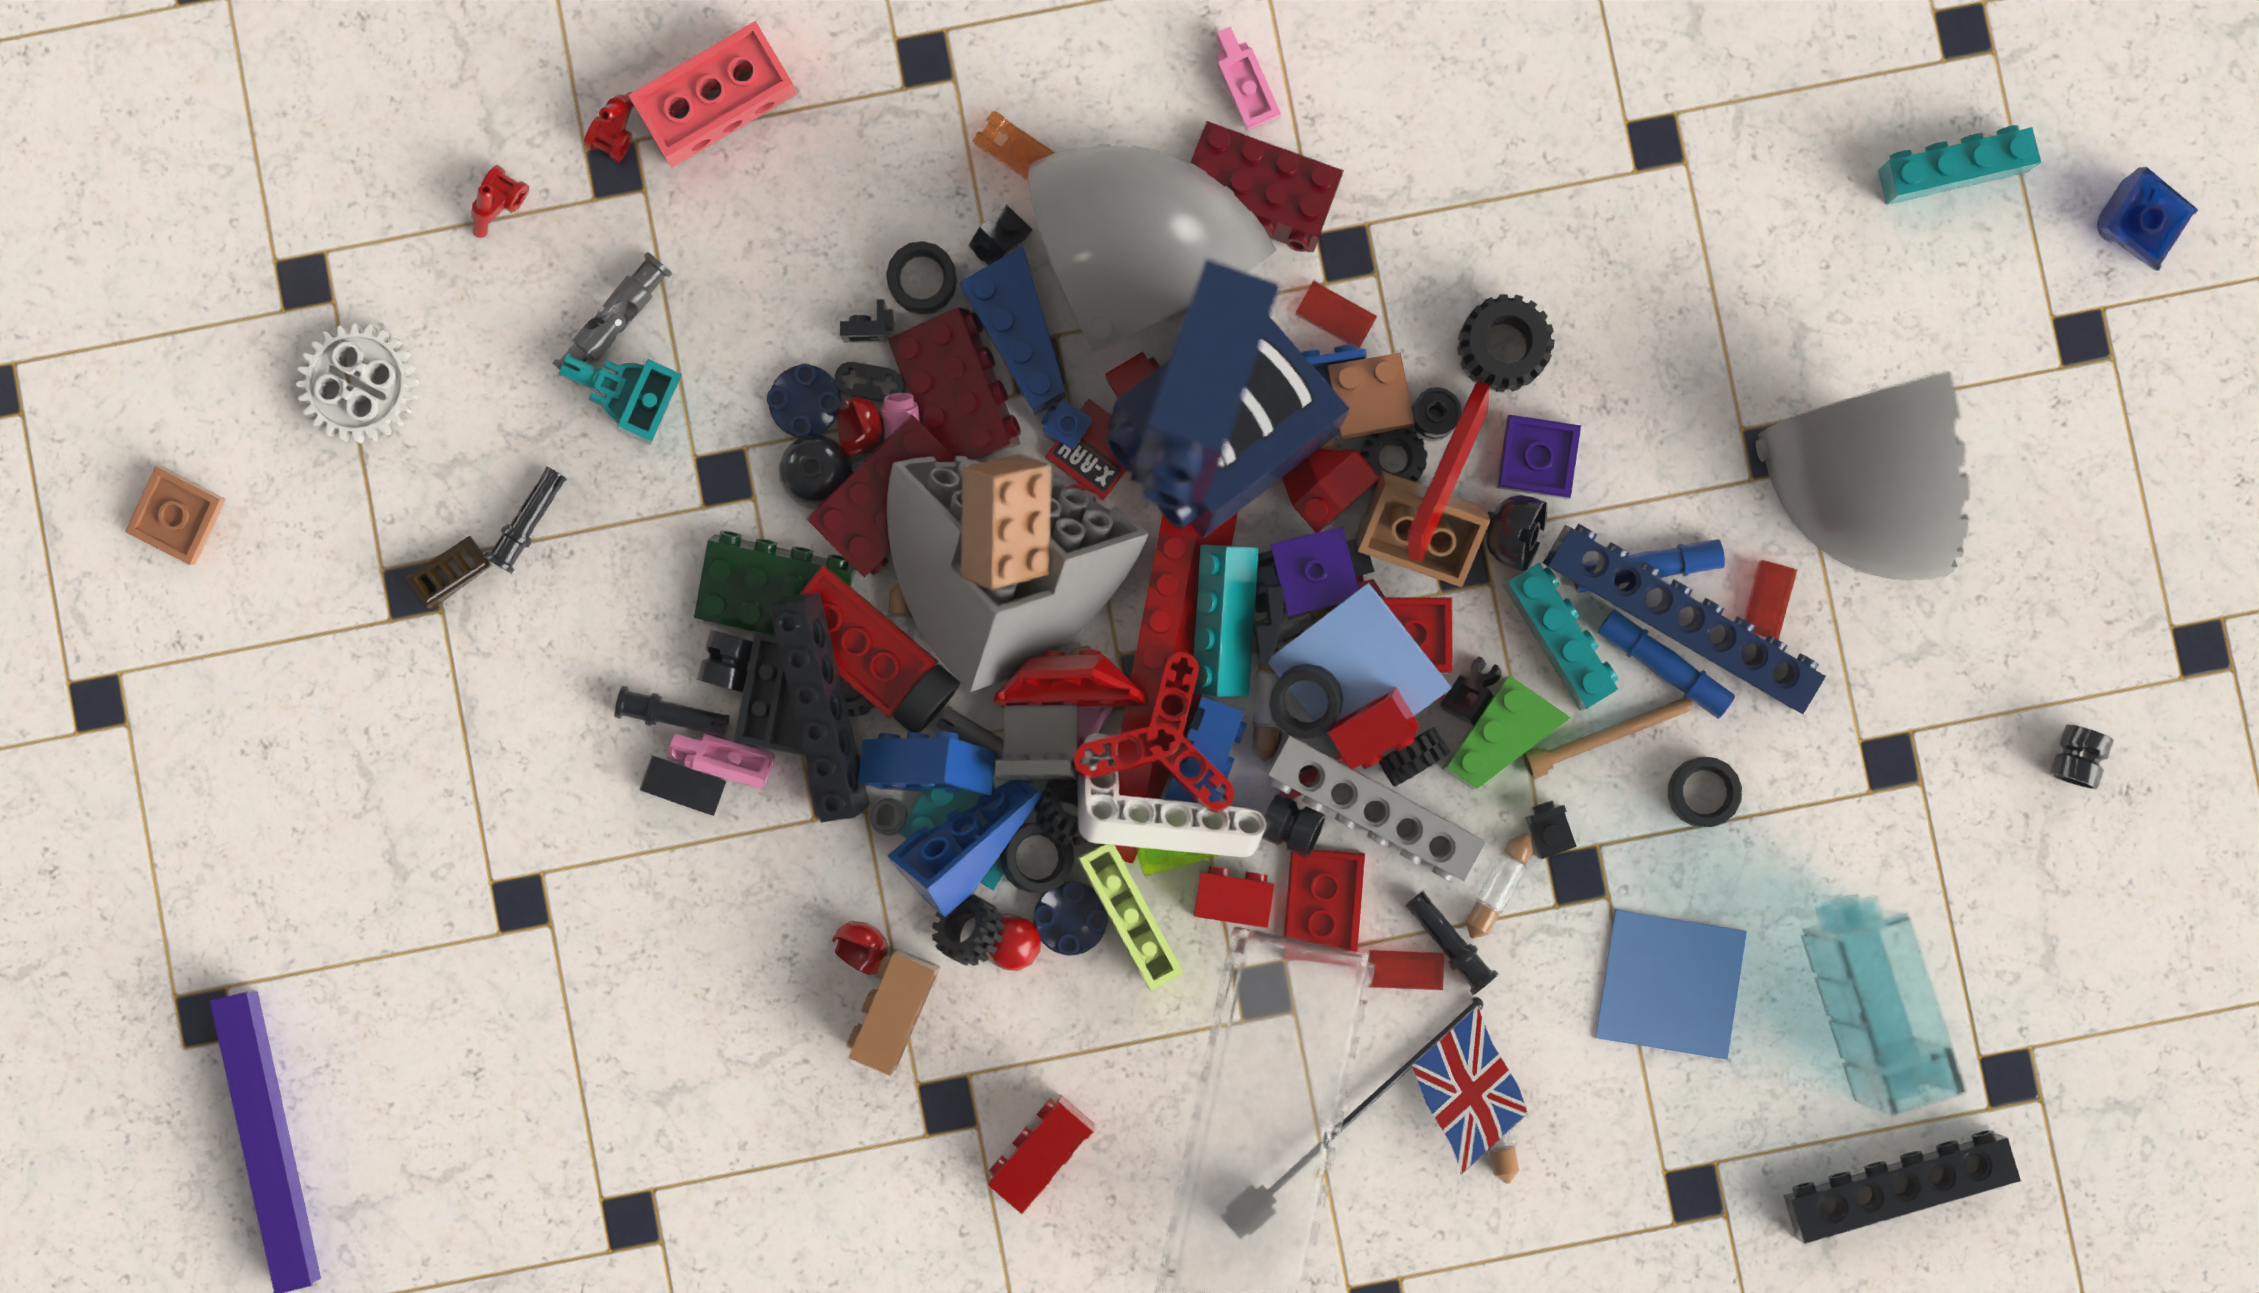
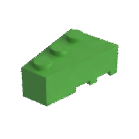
M1510 675L1506 676L1494 691L1493 697L1475 724L1471 725L1442 769L1471 789H1478L1571 717Z

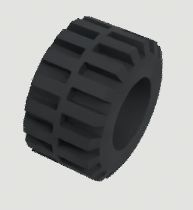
M1500 294L1496 299L1490 297L1484 300L1480 306L1477 305L1472 310L1459 332L1458 340L1460 341L1457 351L1458 355L1462 357L1460 364L1463 370L1468 369L1470 372L1468 377L1473 382L1477 379L1481 383L1490 384V387L1496 388V392H1504L1506 389H1511L1512 392L1519 390L1524 385H1529L1540 375L1552 357L1551 350L1554 348L1555 339H1551V334L1554 332L1552 324H1547L1546 319L1548 316L1544 310L1539 312L1535 309L1537 306L1532 300L1529 303L1522 301L1524 296L1515 295L1514 298H1508V294ZM1498 324H1506L1516 328L1523 335L1526 343V352L1523 358L1514 363H1504L1493 358L1485 345V335L1489 328Z

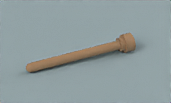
M1688 698L1679 699L1551 750L1546 748L1539 750L1538 747H1535L1523 754L1525 766L1533 780L1548 775V770L1554 768L1553 764L1689 712L1693 706L1692 701Z

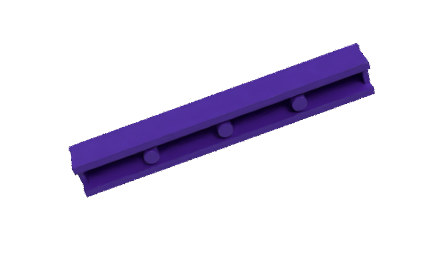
M243 992L210 1000L274 1293H285L310 1287L313 1285L312 1283L321 1279L259 994L258 992Z

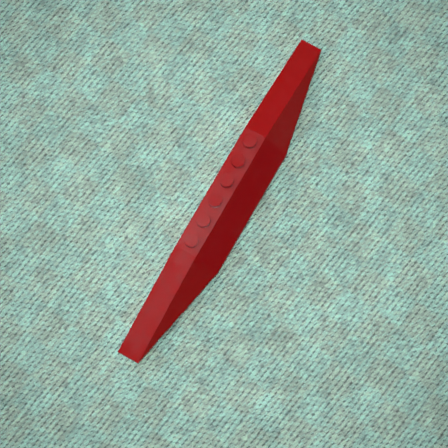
M1238 512L1204 539L1190 523L1184 528L1178 529L1162 514L1130 680L1148 698V705L1125 706L1120 734L1149 727L1161 676L1168 658L1177 652H1187L1194 657L1201 544L1232 546ZM1180 661L1177 666H1171V669L1177 673L1175 683L1172 686L1166 682L1165 687L1178 688L1187 693L1188 688H1180L1184 675L1191 674V671L1186 669V662ZM1193 693L1183 731L1184 737L1202 694ZM1167 696L1162 700L1161 707L1166 714L1175 716L1182 711V703L1179 698ZM1158 732L1157 739L1149 743H1145V736L1139 737L1144 745V757L1150 756L1147 751L1150 747L1161 746L1163 751H1168L1167 746L1173 742L1171 737H1164L1163 732ZM1129 741L1120 742L1117 748V756L1123 761L1135 759L1137 755L1136 746ZM1158 762L1118 772L1119 795L1160 799L1170 774ZM1115 845L1123 862L1134 863L1140 847Z

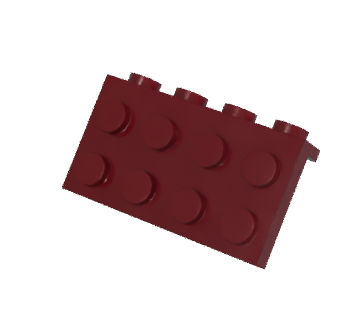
M1206 121L1190 162L1206 171L1209 176L1213 177L1224 187L1227 186L1231 189L1245 207L1253 212L1265 228L1270 239L1287 244L1289 248L1299 252L1315 251L1344 172L1342 169Z
M957 307L887 339L907 392L913 395L914 402L918 404L920 423L954 458L956 456H966L967 460L977 461L1005 448L1020 445L1019 435H1021V428L1016 417L1013 414L1010 415L1005 401H1008V394L1003 383L1000 380L997 381L992 367L995 366V360L990 349L983 345L979 334L982 332V326L977 315L974 312L971 313L969 309Z
M911 415L806 520L864 578L869 573L874 576L888 563L889 560L886 556L891 552L887 522V496L893 463L932 456L936 462H954L955 458Z

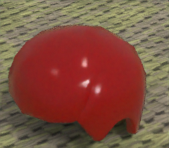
M863 398L845 400V404L850 405L840 409L837 417L840 444L848 456L871 452L877 447L882 437V416L873 402Z
M1010 913L1002 914L1003 919L999 920V922L1004 924V930L998 931V934L1003 936L1001 943L995 941L993 946L997 948V951L994 954L988 951L987 955L989 961L995 966L1004 970L1019 971L1032 965L1041 949V937L1034 923L1029 919Z
M849 921L840 926L832 939L833 943L838 939L835 954L859 972L867 975H876L883 958L888 953L887 943L881 932L866 922Z

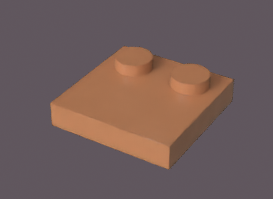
M1401 352L1328 365L1327 371L1330 386L1350 408L1339 430L1341 440L1414 427L1415 422Z
M155 466L125 532L188 565H194L226 499L163 466Z

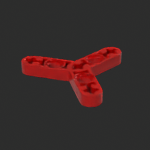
M1177 652L1170 656L1163 669L1149 727L1081 745L1073 757V767L1076 773L1081 777L1090 779L1158 762L1206 810L1216 813L1228 808L1234 799L1232 784L1183 736L1198 676L1199 666L1197 660L1187 652ZM1180 661L1186 662V669L1191 671V674L1184 675L1180 688H1188L1187 693L1178 688L1165 687L1166 682L1172 686L1175 683L1177 673L1171 669V666H1177ZM1175 696L1180 699L1182 711L1178 715L1170 716L1163 711L1161 703L1165 697ZM1158 732H1163L1164 737L1172 738L1173 742L1167 746L1168 751H1163L1161 746H1154L1147 750L1150 756L1144 757V745L1139 738L1140 736H1145V743L1155 741L1158 737ZM1122 741L1132 742L1137 748L1135 759L1131 761L1121 760L1116 754L1117 745ZM1109 745V757L1114 766H1107L1108 759L1098 761L1095 765V770H1090L1088 765H1081L1080 761L1084 759L1086 751H1090L1092 756H1100L1106 752L1102 746ZM1184 758H1193L1199 763L1200 772L1195 778H1186L1181 774L1179 764ZM1207 772L1212 775L1207 780V783L1212 788L1217 789L1219 786L1224 788L1225 792L1222 795L1225 800L1224 803L1216 800L1214 803L1210 802L1208 797L1211 792L1204 785H1202L1199 791L1194 787L1203 779Z

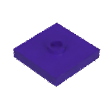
M1508 414L1496 488L1570 499L1581 425Z
M1343 527L1270 544L1279 583L1283 586V599L1288 617L1339 605L1359 590Z

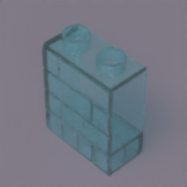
M1858 894L1839 897L1816 905L1814 908L1820 924L1802 929L1804 935L1800 936L1812 973H1816L1818 976L1814 979L1825 1013L1832 1019L1828 1022L1840 1058L1845 1060V1063H1842L1854 1101L1893 1116L1965 1093L1964 1082L1908 912L1882 910L1877 896L1860 899Z

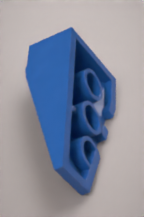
M1010 780L993 789L991 795L980 796L977 805L962 813H959L956 809L947 814L948 821L929 830L925 826L914 832L887 857L919 895L946 917L974 892L1042 795L1040 791L1025 780Z

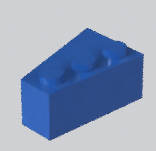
M1202 696L1187 740L1223 776L1228 778L1235 759L1229 756L1233 742L1241 743L1247 723L1242 722L1245 711ZM1184 758L1179 764V770L1184 777L1195 778L1200 772V766L1195 759ZM1207 772L1203 779L1194 787L1198 791L1202 785L1208 788L1211 792L1208 799L1214 803L1216 800L1220 801L1222 793L1216 791L1207 783V780L1212 777ZM1172 777L1164 800L1198 803Z
M908 732L907 738H901L897 734L879 733L878 739H863L858 783L881 790L925 792V789H945L946 793L958 794V789H966L977 792L980 795H991L996 751L958 740V734L952 732H936L935 738H929L928 734Z

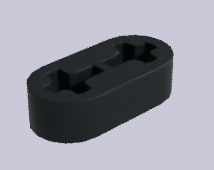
M846 362L837 368L834 375L837 388L849 397L884 403V397L888 395H883L882 388L873 386L872 383L873 381L885 382L887 376H891L893 383L898 385L896 390L891 389L889 391V395L904 393L905 384L901 375L891 368L858 362ZM851 370H856V375L861 379H867V383H854L853 388L848 389L847 383L842 380L843 375L848 376Z

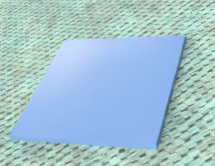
M1369 583L1273 654L1268 663L1279 677L1293 666L1303 664L1321 666L1332 673L1339 682L1343 694L1342 710L1337 720L1394 688H1397L1413 716H1415L1452 688ZM1302 680L1295 682L1288 688L1314 721L1324 716L1328 708V698L1320 685L1314 681ZM1328 731L1325 732L1324 734L1327 736V738L1331 741V743H1332V744L1335 746V748L1337 749V747H1336V745L1334 744L1333 740H1332L1331 737L1329 736Z

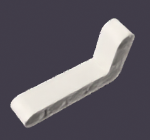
M1093 733L1085 739L1084 744L1110 736L1103 733ZM1109 745L1102 746L1106 752L1100 756H1092L1090 751H1086L1084 759L1080 761L1081 765H1088L1090 770H1095V765L1098 761L1108 759L1107 766H1114L1109 757ZM1118 772L1090 779L1081 777L1078 774V828L1083 838L1093 843L1248 857L1256 851L1266 829L1265 818L1254 809L1229 806L1225 810L1215 813L1206 810L1199 803L1120 796Z

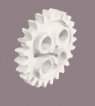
M353 323L351 333H348L343 326L339 325L337 327V337L326 331L324 332L326 340L324 345L316 341L312 342L313 347L317 351L315 355L303 354V357L310 364L309 367H298L297 369L306 375V380L296 382V386L306 390V393L298 397V401L311 404L305 409L304 414L309 417L318 415L313 425L319 429L327 425L326 435L333 437L339 431V440L348 442L352 434L354 441L362 444L366 433L371 440L378 441L377 430L391 435L389 426L391 422L400 426L403 425L401 418L398 416L400 412L412 413V410L405 403L406 400H417L418 397L409 392V387L419 385V381L409 377L408 374L416 371L417 366L404 363L410 358L411 353L407 350L397 352L402 342L396 338L389 341L390 333L382 330L376 336V328L368 324L363 333L361 326ZM356 350L358 356L356 363L351 367H345V355L350 351ZM336 367L348 375L361 380L365 384L384 393L386 399L380 400L331 374L329 369ZM388 367L390 371L389 379L385 383L377 385L375 378L377 372L382 368ZM338 382L339 394L335 398L328 400L326 397L327 387L332 383ZM370 399L372 403L370 413L360 417L358 414L359 404L364 400Z

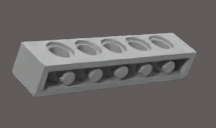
M1288 733L1284 735L1265 770V773L1272 777L1269 783L1287 794L1290 793L1292 788L1305 795L1302 802L1322 812L1324 806L1337 812L1335 820L1352 829H1355L1357 824L1370 830L1367 837L1387 847L1389 842L1400 846L1402 850L1399 854L1418 865L1424 859L1435 865L1432 870L1433 873L1449 882H1452L1454 876L1465 881L1486 843L1481 838L1358 771L1350 770L1347 765L1292 737ZM1306 765H1313L1317 769V778L1311 784H1302L1299 781V772ZM1338 783H1346L1350 788L1349 796L1342 802L1333 801L1331 797V791ZM1370 801H1380L1382 805V812L1375 819H1366L1364 816V808ZM1405 818L1412 819L1414 822L1413 832L1406 837L1398 836L1396 831L1398 823ZM1444 836L1446 839L1445 850L1440 854H1431L1429 851L1430 841L1434 837Z

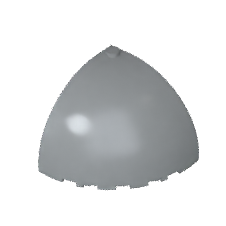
M1100 144L1094 147L1073 148L1057 152L1034 161L1029 166L1028 182L1030 196L1045 247L1067 300L1093 353L1189 306L1205 259L1247 273L1266 260L1276 250L1265 228L1253 212L1249 211L1234 195L1231 189L1227 186L1224 187L1196 165L1162 154L1160 151L1137 146L1127 147Z
M1950 371L1904 382L1826 405L1779 422L1758 434L1759 440H1756L1757 454L1760 461H1765L1773 488L1781 505L1800 531L1819 549L1835 560L1870 575L1898 580H1928L1945 577L1953 573L1958 567L1954 559L1963 557V539L1967 538L1969 526L1967 514H1962L1964 502L1969 501V478L1966 472L1960 473V467L1965 464L1966 448L1965 443L1960 441L1955 434V420L1961 419Z
M933 456L893 463L889 479L887 522L890 549L898 582L911 615L926 642L943 664L970 692L1012 677L1030 657H1041L1045 651H1056L1072 639L1098 614L1118 590L1134 566L1149 535L1144 528L1117 507L1110 511L1094 501V493L1088 490L1083 492L1077 488L1064 487L1065 480L1051 474L1049 574L990 589L961 578L963 467L980 464L981 462L967 460L966 456H956L954 462H936Z

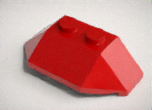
M1092 649L1080 650L1079 655L1065 656V652L1045 651L1041 657H1030L994 694V702L1003 709L1007 705H1076L1077 707L1148 705V698L1105 655H1101V651Z

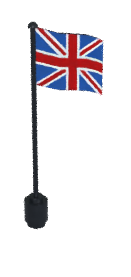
M1473 997L1471 999L1473 1001L1472 1004L1268 1189L1262 1184L1256 1189L1251 1183L1225 1206L1227 1211L1220 1217L1240 1239L1246 1233L1251 1235L1276 1212L1272 1205L1277 1200L1272 1194L1412 1067L1428 1108L1452 1146L1459 1165L1460 1175L1469 1169L1528 1115L1519 1086L1494 1047L1480 1013L1484 1006L1482 999Z

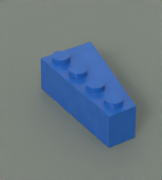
M1022 246L962 280L959 284L963 294L1035 416L1065 399L1066 394L1025 250Z

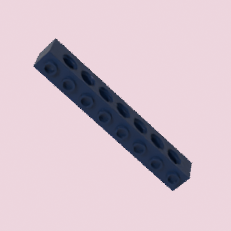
M1578 523L1574 529L1564 525L1545 557L1544 565L1793 710L1804 714L1826 678L1824 674L1816 670L1819 663L1802 653H1799L1798 657L1794 658L1785 652L1788 647L1787 644L1769 634L1765 640L1753 634L1756 626L1736 616L1734 621L1729 620L1721 615L1725 608L1705 597L1702 603L1690 597L1693 590L1679 581L1673 579L1669 585L1658 578L1661 571L1644 561H1641L1639 566L1633 564L1626 559L1629 552L1612 542L1609 543L1607 548L1594 541L1598 534ZM1596 551L1599 556L1598 565L1594 569L1586 571L1583 568L1582 559L1587 552ZM1627 569L1631 577L1630 582L1625 588L1617 589L1614 584L1615 575L1619 571ZM1654 588H1659L1662 592L1661 602L1655 607H1648L1646 603L1648 592ZM1685 607H1691L1694 613L1692 621L1688 625L1681 626L1678 622L1679 612ZM1722 625L1725 629L1724 639L1718 644H1712L1710 641L1711 630L1716 626ZM1754 644L1757 651L1755 658L1750 662H1743L1741 657L1742 650L1745 646ZM1785 662L1788 667L1787 675L1782 680L1775 681L1773 677L1774 668L1779 663Z

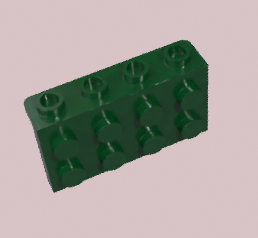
M720 531L719 534H714L707 541L694 618L776 636L769 609L771 605L784 597L799 595L824 565L850 586H852L856 569L840 555L831 554L824 558L813 555L814 551L808 548L792 547L791 550L777 547L778 543L772 540L756 539L755 542L741 539L742 535L739 533Z

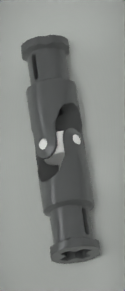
M647 252L644 255L645 261L632 276L627 275L599 308L597 315L590 319L572 339L574 344L560 360L555 359L552 364L559 370L564 365L579 372V370L564 364L567 354L588 364H591L594 360L599 361L615 341L616 336L630 324L651 300L653 290L664 277H670L673 273ZM627 301L625 314L617 313L614 306Z

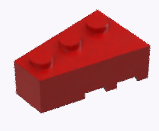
M1062 1095L1056 1102L1051 1097L1036 1114L1041 1120L1032 1130L1026 1126L1012 1142L1016 1147L1015 1151L1008 1159L1001 1155L988 1171L992 1178L987 1185L1020 1214L1044 1190L1059 1169L1072 1158L1073 1153L1085 1139L1087 1140L1094 1132L1095 1123Z

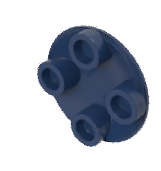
M800 364L785 370L776 378L767 394V403L769 404L770 414L777 426L787 434L802 438L808 435H820L833 425L841 408V394L835 384V380L825 370L810 364Z
M1065 881L1061 886L1044 892L1034 910V926L1038 930L1042 943L1050 950L1067 956L1079 955L1095 947L1102 939L1108 924L1107 912L1095 890L1084 883L1076 881Z

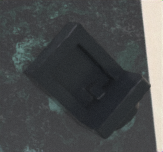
M1006 205L979 226L969 243V247L981 261L989 266L1025 241L1033 229Z

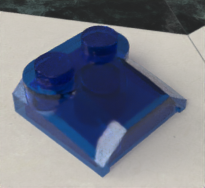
M2138 167L2128 177L2124 178L2116 188L2098 217L2097 229L2105 241L2118 243L2155 271H2159L2167 254L2198 209L2148 167Z

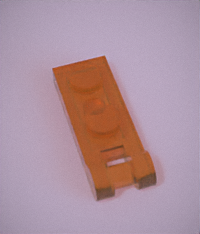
M992 111L986 119L988 124L982 132L978 131L972 139V142L977 147L1026 180H1028V170L1032 162L1055 153L996 111ZM999 132L1008 136L1002 147L994 142Z

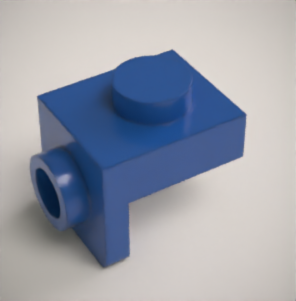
M1062 399L1058 407L1052 405L1041 421V424L1044 425L1042 429L1043 435L1054 443L1059 441L1073 450L1091 425L1092 418Z

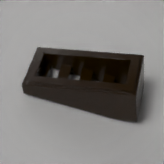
M468 536L406 577V580L427 608L434 609L489 569L492 564L483 557L484 553L473 538ZM465 550L476 563V566L472 569L460 555ZM452 559H454L464 573L459 577L448 563ZM440 568L451 581L447 585L443 583L436 573ZM428 577L438 590L433 594L424 583V580Z

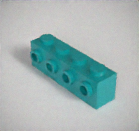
M2012 125L1997 130V135L1987 138L1983 137V133H1977L1962 138L1961 144L1948 146L1947 141L1925 147L1926 152L1912 155L1911 150H1903L1889 156L1890 160L1878 169L1886 205L2028 173L2041 163L2033 127L2019 130L2018 125Z
M1201 544L1194 658L1197 660L1199 670L1193 693L1216 697L1249 696L1259 548Z
M1539 562L1505 583L1503 587L1581 711L1617 691L1618 688L1614 682L1618 680V677L1607 661L1602 663L1597 656L1595 650L1598 649V645L1592 634L1588 630L1582 631L1575 620L1579 615L1572 602L1568 598L1563 600L1556 590L1559 582L1548 566L1543 569Z

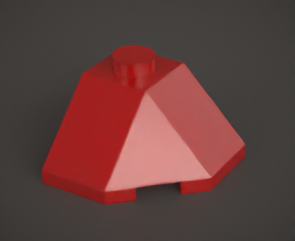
M1320 448L1282 477L1293 508L1315 533H1318L1330 525L1379 480L1380 476L1357 450H1328Z

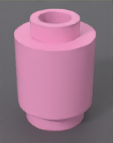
M895 393L884 397V405L881 407L885 441L911 415L919 421L918 404L914 402L912 394Z

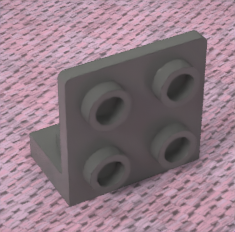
M1076 705L1005 706L1003 760H996L995 776L1003 780H1078V773H1076L1073 767V757L1078 749L1079 708Z

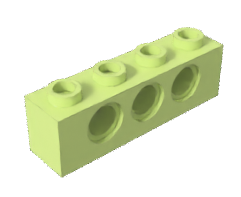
M1100 844L1078 856L1079 863L1147 988L1152 991L1183 974V970L1115 845Z

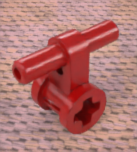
M632 92L614 96L608 100L605 107L600 109L599 117L592 121L584 139L585 147L591 150L597 148L610 154V159L616 162H620L624 158L632 140V133L625 130L631 110L634 107L628 96Z
M498 165L491 168L484 177L481 186H479L477 199L472 204L471 218L474 221V236L484 238L487 235L489 223L503 209L511 213L515 212L526 199L529 185L523 181L516 182L505 174V169Z

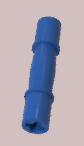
M1719 539L1686 545L1681 543L1677 545V548L1646 551L1629 555L1626 558L1639 566L1641 561H1644L1661 571L1659 579L1677 574H1682L1685 577L1691 573L1720 569L1725 566L1723 546ZM1599 560L1583 562V568L1586 571L1592 570L1598 565ZM1624 569L1615 575L1614 584L1616 588H1619L1620 584L1630 582L1629 571ZM1574 582L1577 593L1589 591Z
M1613 609L1597 631L1599 635L1625 652L1628 658L1633 656L1658 677L1684 692V698H1689L1717 719L1726 712L1733 702L1735 694L1709 677L1706 671L1702 670L1699 672L1676 652L1649 636L1647 629H1642L1616 609Z

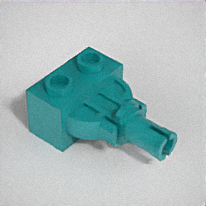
M567 354L564 364L579 370V372L562 365L558 375L586 386L595 392H591L588 400L601 405L608 418L618 424L617 431L651 445L682 374L650 359H647L645 365L638 363L617 365L606 360L604 368H597Z

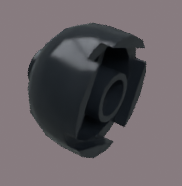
M808 435L793 441L784 451L779 464V478L785 493L797 504L811 509H816L850 473H853L851 460L845 453V449L834 439L823 435Z
M1518 495L1509 497L1499 503L1495 512H1487L1490 523L1485 533H1487V547L1491 555L1499 563L1512 569L1526 571L1533 562L1540 542H1537L1539 530L1544 531L1548 503L1531 496Z

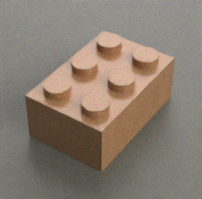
M1016 455L963 467L962 579L995 589L1049 574L1051 464L1023 455Z
M1382 471L1355 536L1358 552L1462 587L1490 523L1486 507L1451 495L1422 561L1408 559V530L1428 487Z
M902 950L894 952L893 955L888 954L885 956L876 977L882 979L878 990L873 989L869 991L861 1009V1012L867 1014L863 1024L858 1023L857 1026H854L846 1044V1047L852 1049L848 1058L890 1076L899 1065L940 967Z

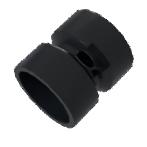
M1441 387L1427 389L1420 394L1412 406L1415 424L1411 429L1417 432L1418 437L1426 441L1434 442L1446 438L1456 427L1461 416L1460 401L1448 389Z
M710 630L705 648L709 653V658L702 660L696 680L743 693L747 675L744 667L745 664L749 663L753 641Z
M2070 724L2065 725L2059 743L2063 748V752L2055 755L2049 774L2059 780L2077 786L2098 789L2104 771L2100 766V761L2108 759L2114 739L2088 728Z
M1277 793L1264 816L1266 829L1262 839L1277 846L1284 842L1286 843L1287 850L1308 858L1320 836L1326 815L1307 806L1300 810L1296 801Z

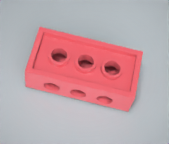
M754 21L628 96L664 157L673 168L791 99L798 93L757 22ZM745 71L753 72L751 78L747 81H738L741 73ZM715 89L721 90L720 95L716 99H706L710 91ZM689 108V112L685 117L675 118L678 110Z

